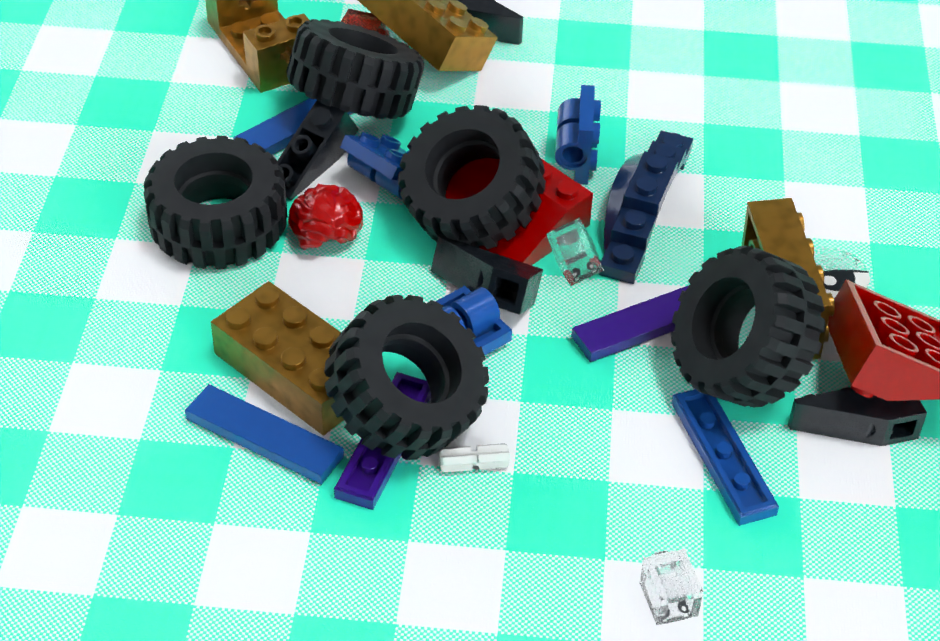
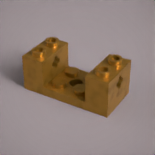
M205 0L208 23L260 93L290 84L286 71L297 31L305 21H310L304 13L285 19L278 11V0Z

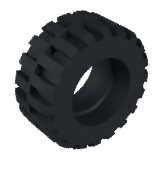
M311 19L310 21H305L298 28L286 73L289 83L297 91L305 93L311 99L321 101L322 104L339 108V110L348 113H357L360 116H373L378 119H397L398 117H404L412 110L423 74L424 62L422 56L415 49H411L405 43L396 41L395 38L382 35L380 32L340 21Z
M474 105V109L470 110L468 106L455 108V112L451 114L445 111L437 115L438 120L432 124L427 122L420 128L422 133L417 138L413 136L407 145L410 150L409 153H404L402 156L400 167L403 171L399 172L398 185L402 189L400 195L403 203L423 230L436 242L438 236L441 235L478 248L484 245L488 250L497 247L498 241L504 238L509 241L516 236L514 231L520 226L525 228L532 220L529 216L532 211L537 212L542 202L538 194H543L545 191L546 181L543 177L545 169L537 149L521 124L514 117H509L505 111L498 108H493L491 111L488 106ZM482 158L499 160V167L495 177L481 192L464 199L446 198L448 184L461 167L471 161Z
M217 135L215 139H207V136L196 138L195 142H182L177 145L175 150L169 149L163 153L160 161H155L144 181V199L151 236L164 253L170 257L174 255L175 260L185 265L190 262L196 268L206 269L207 266H215L216 269H226V265L236 263V266L246 264L249 258L254 257L257 259L264 255L266 247L271 249L279 240V236L282 235L287 225L285 179L282 167L278 165V161L273 155L266 152L263 147L256 143L250 145L246 139L236 137L235 140L228 139L227 136ZM212 199H232V201L221 204H200Z
M749 246L729 248L718 253L717 258L712 257L701 265L703 269L700 272H694L688 280L690 285L687 290H682L678 299L681 303L678 311H674L672 320L675 324V331L671 332V343L676 347L673 355L677 366L681 367L679 370L682 376L697 391L744 407H763L768 403L773 404L784 398L785 391L789 393L794 391L801 384L799 381L801 376L808 375L814 366L811 361L815 354L819 355L822 343L819 342L820 333L825 332V320L821 317V312L825 311L821 296L817 295L819 289L814 279L809 277L807 271L801 266L758 248L754 249ZM755 306V316L751 331L743 345L739 348V335L742 324L750 310Z
M402 295L387 296L384 300H376L369 304L333 342L329 349L330 357L325 362L324 373L327 377H330L325 382L327 396L334 398L335 402L331 407L336 417L342 416L347 423L344 428L352 436L356 433L363 439L361 444L371 450L378 447L382 449V455L394 459L399 454L405 460H415L420 456L429 457L439 452L443 447L448 446L478 419L489 393L488 387H485L489 382L488 367H483L482 364L486 358L482 347H477L473 341L476 336L470 328L465 329L459 323L461 318L454 312L448 314L442 310L443 305L433 300L425 303L423 302V297L408 295L403 299ZM382 352L402 355L421 370L430 388L431 403L411 399L397 389L385 371Z

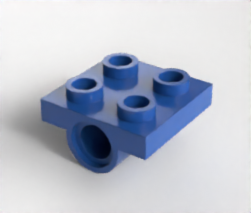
M581 85L580 98H571L562 102L558 108L555 160L562 168L574 170V181L588 185L589 170L596 171L598 150H592L591 148H597L600 136V123L594 121H600L601 100H594V85Z
M364 132L360 136L345 135L340 148L348 152V166L402 200L400 195L402 189L398 185L399 172L403 171L400 167V162L403 154H408L410 150L405 151L400 147L401 142L388 135H382L381 138Z
M463 286L435 301L443 305L442 310L448 314L454 312L461 318L459 323L465 329L470 328L476 336L473 341L477 347H482L484 355L512 341V329L500 319L499 306L487 289L480 287L471 292L466 286Z

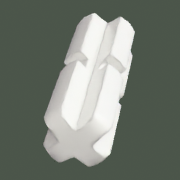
M505 443L476 445V450H471V446L442 448L439 451V465L444 473L472 471V466H478V470L506 468L510 463V452L508 445Z

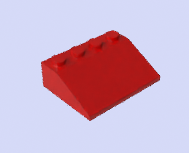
M482 158L471 161L461 167L448 184L446 198L464 199L481 192L495 177L499 167V160ZM541 159L545 169L543 175L546 181L545 191L543 194H538L542 202L537 212L532 211L529 216L532 220L525 228L520 226L514 231L516 236L509 241L504 238L498 241L497 247L487 250L483 245L479 246V248L533 265L590 225L593 193Z
M846 279L834 299V315L829 316L828 328L843 364V369L850 381L851 388L864 397L872 398L874 395L886 401L940 400V320Z

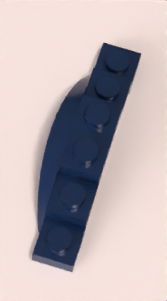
M661 130L657 140L652 141L648 152L644 151V153L630 157L621 166L613 182L607 204L604 227V256L599 265V275L630 284L635 283L643 265L645 253L662 204L679 169L683 170L692 151L694 138Z

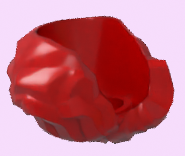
M318 184L314 188L305 190L303 195L298 196L293 201L289 210L288 224L298 239L299 247L303 250L318 248L329 240H336L342 244L356 239L357 234L361 231L363 227V210L356 197L345 187L339 188L336 185Z

